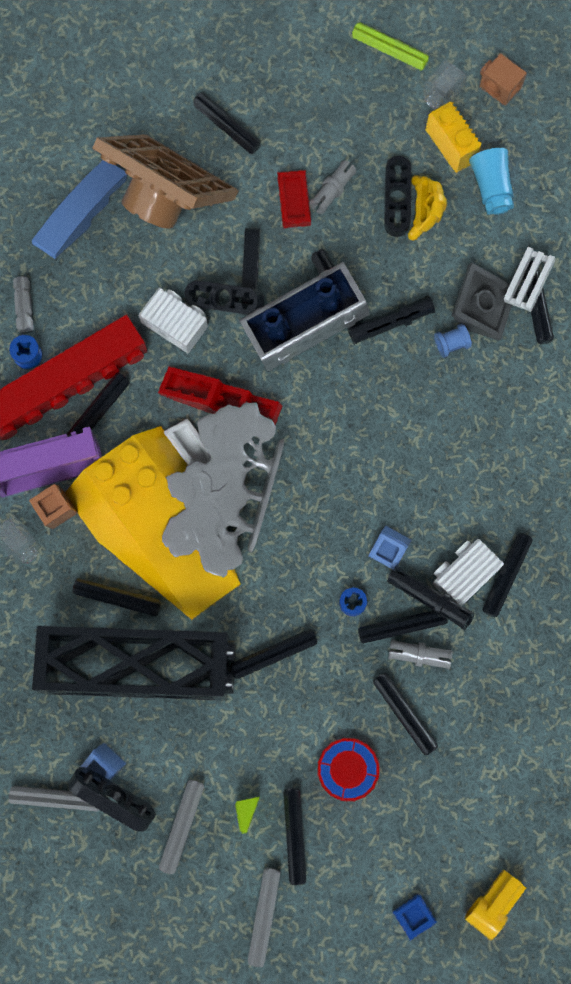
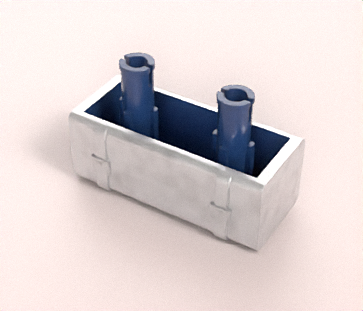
M342 262L329 270H325L319 276L269 304L259 307L239 321L267 371L282 363L289 362V359L347 327L350 328L357 321L370 315L365 298L346 265Z

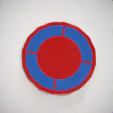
M342 738L332 742L323 750L318 761L317 775L321 786L330 796L340 801H356L366 797L375 788L379 779V762L375 752L366 743L355 738Z

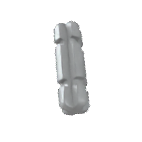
M26 276L15 277L13 286L15 289V315H17L16 328L21 333L31 332L33 330V320L31 319L30 281Z

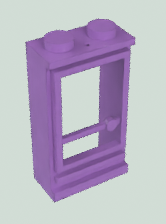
M90 426L82 428L83 433L80 434L74 431L71 432L72 436L69 437L67 434L0 451V496L3 498L78 477L85 468L102 457L99 443Z

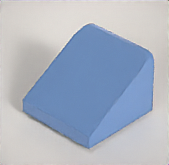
M385 526L374 544L369 557L394 570L402 559L411 539Z
M102 743L92 751L81 767L89 768L111 781L126 763L110 747Z

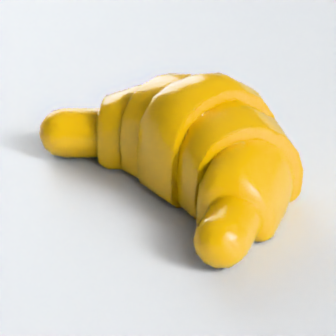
M419 175L411 178V183L417 191L416 215L413 220L414 226L408 232V238L412 241L418 239L423 232L431 229L435 223H439L447 207V199L444 196L441 183Z

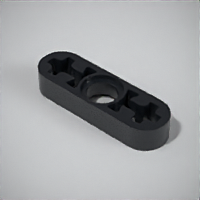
M394 156L388 160L385 170L384 228L389 235L401 237L408 232L411 222V163L403 156ZM395 166H401L400 182H395ZM394 191H401L405 194L406 199L397 203L391 200L390 194ZM395 211H400L401 226L399 228L395 227L393 223Z
M245 228L242 287L253 289L258 287L260 228ZM241 297V303L253 305V299Z
M194 280L185 289L187 303L200 308L249 315L254 310L264 306L263 294L253 288ZM226 289L230 298L228 303L222 306L219 302V295ZM196 292L210 293L209 298L196 297ZM239 297L253 299V305L238 303Z
M77 768L68 782L69 790L75 796L135 831H146L155 818V810L149 803L89 768ZM107 796L113 798L116 802H113Z

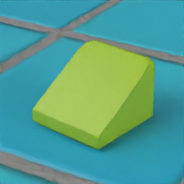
M260 797L240 800L235 803L239 829L242 834L247 833Z

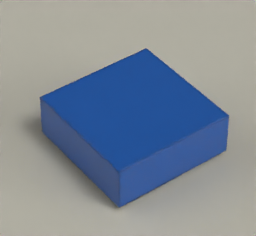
M419 893L392 911L410 940L437 923Z

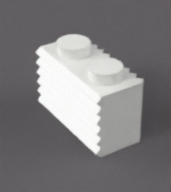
M158 288L139 313L140 322L188 354L208 328L207 319L205 318L206 314L195 305L189 307L182 303V298L174 291L168 289L166 292Z
M477 539L473 544L467 540L455 552L458 558L451 565L446 561L434 572L437 578L432 584L443 595L447 593L452 596V600L461 606L504 565L480 539Z

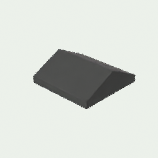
M470 263L451 316L459 324L465 325L468 331L495 340H501L512 307L511 304L504 302V296L510 284L474 263Z

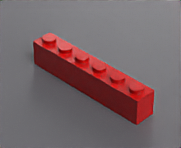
M127 314L0 389V439L8 440L12 438L20 427L26 424L32 425L43 418L42 414L52 408L57 410L64 407L69 402V398L76 394L83 395L89 392L94 387V383L103 378L104 380L112 378L119 372L121 367L128 363L133 365L144 358V354L148 351L145 342Z

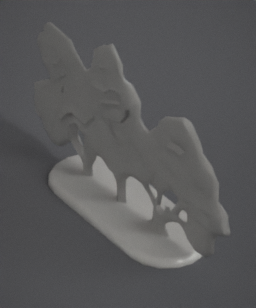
M246 402L240 408L228 404L220 408L215 414H208L199 419L197 422L199 438L211 455L210 462L204 464L195 461L186 467L185 472H175L166 476L171 496L183 502L186 509L177 516L169 518V522L162 535V542L166 547H169L170 553L174 557L189 555L195 550L199 551L204 571L220 577H225L228 570L235 569L242 564L243 556L237 545V538L246 531L250 532L248 551L252 553L260 533L283 451L284 439H281L276 445L272 459L267 460L265 458L262 444L270 441L275 435L276 426L272 419L260 414L258 405L255 402ZM253 436L259 438V445L254 443L252 440ZM246 443H249L256 450L253 456L257 457L256 460L246 454L244 450ZM246 461L252 463L250 467L243 466ZM255 467H260L267 471L262 493L248 490L245 486L244 480L247 472ZM250 499L259 501L253 524H248L239 516L240 510ZM228 525L237 527L235 532L227 531Z

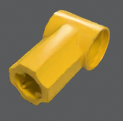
M502 870L485 895L480 896L473 903L464 919L489 940H493L504 927L508 919L507 914L526 890V887L507 871Z

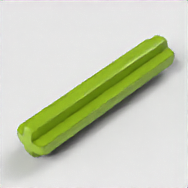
M358 22L353 29L352 37L419 70H423L428 63V54L361 22Z

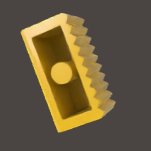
M448 102L428 115L425 130L454 172L457 173L470 165L469 159L479 153L482 142H478L479 138L475 137V133H472L469 124H465L466 120H463V116L459 115L460 111H456L457 107L453 106L454 102Z

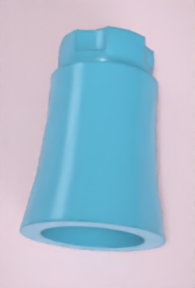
M492 148L473 155L469 159V163L475 174L486 213L488 215H496L513 209V191L509 173L508 150L506 148Z

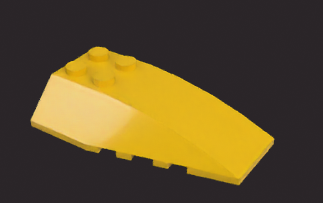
M159 426L132 435L80 473L65 493L77 510L78 515L102 546L193 620L241 585L235 569L228 570L225 577L204 571L199 551L195 550L189 555L174 557L170 553L169 547H166L162 542V535L169 522V518L177 516L186 509L183 502L171 496L166 476L175 472L183 473L188 465L164 434V429Z

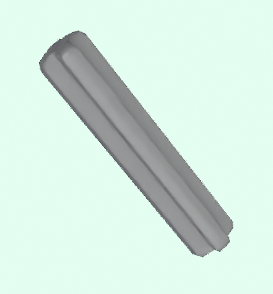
M195 780L187 782L159 865V870L167 874H174L176 872L204 789V784Z
M12 786L9 791V803L100 811L75 796L71 791Z
M265 868L263 872L247 960L251 966L263 967L265 964L281 874L278 869Z

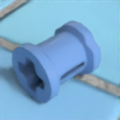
M462 323L458 324L457 328L443 334L441 332L434 334L436 346L443 358L448 357L450 352L463 347L469 349L472 346L469 332Z

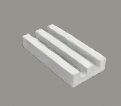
M528 247L504 296V302L531 312L552 269L555 257L552 255L546 256L541 251L535 252L532 248ZM531 258H533L534 262L526 276V279L519 291L517 298L515 299L513 298L515 292L522 280V277L530 263ZM544 262L545 265L527 303H525L523 299L540 263Z

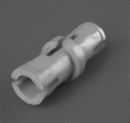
M343 160L332 176L327 177L323 181V187L310 200L309 204L313 210L322 202L316 211L317 213L324 214L335 197L341 196L344 192L343 187L356 174L357 170L353 164L347 172H344L350 164L349 161Z
M391 639L390 647L402 650V652L389 650L388 659L414 662L415 666L419 667L425 664L449 670L451 662L439 659V657L452 659L453 651L450 649L427 647L422 642L416 645Z

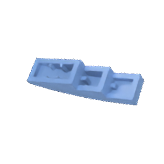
M104 160L99 163L52 213L32 239V244L54 259L58 257L88 230L91 225V219L109 203V196L127 180L125 171Z

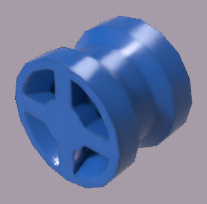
M20 335L13 339L9 351L16 364L22 369L27 370L37 367L42 361L43 356L37 341L29 335Z

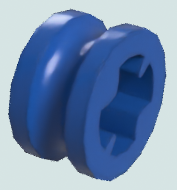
M349 588L342 593L339 605L344 614L358 616L365 610L367 598L362 590ZM352 594L358 595L357 600L362 601V605L356 606L354 610L348 609L349 604L344 603L345 598H351Z

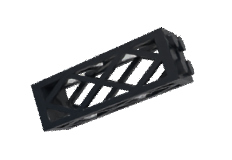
M37 626L32 690L45 695L228 701V694H234L233 672H229V663H235L236 644H234V641H230L228 632ZM60 641H70L69 643L59 647ZM88 642V643H86L85 645H83V646L77 648L76 650H74V651L68 653L67 655H65V656L59 658L60 656H62V655H64L65 653H67V652L73 650L74 648H76V647L82 645L83 643ZM110 643L153 645L130 657ZM98 645L122 660L119 664L90 680L85 679L65 665ZM193 646H211V658ZM177 648L203 664L202 667L171 684L145 667ZM58 670L77 683H57ZM138 671L159 686L112 684ZM210 677V688L193 687Z

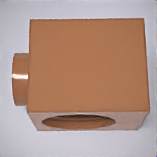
M500 53L493 62L489 60L480 72L482 79L479 87L506 106L523 87L527 72Z
M56 484L51 485L29 500L43 524L51 529L56 528L78 513L63 488Z

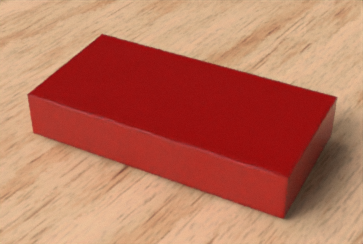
M305 170L278 172L277 178L283 228L311 226Z

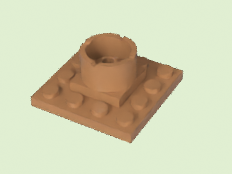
M148 135L97 137L92 148L101 153L100 157L102 160L112 165L119 164L126 169L125 173L132 177L122 199V205L132 214H138L140 219L158 227L173 228L183 208L191 210L234 201L239 192L235 187Z

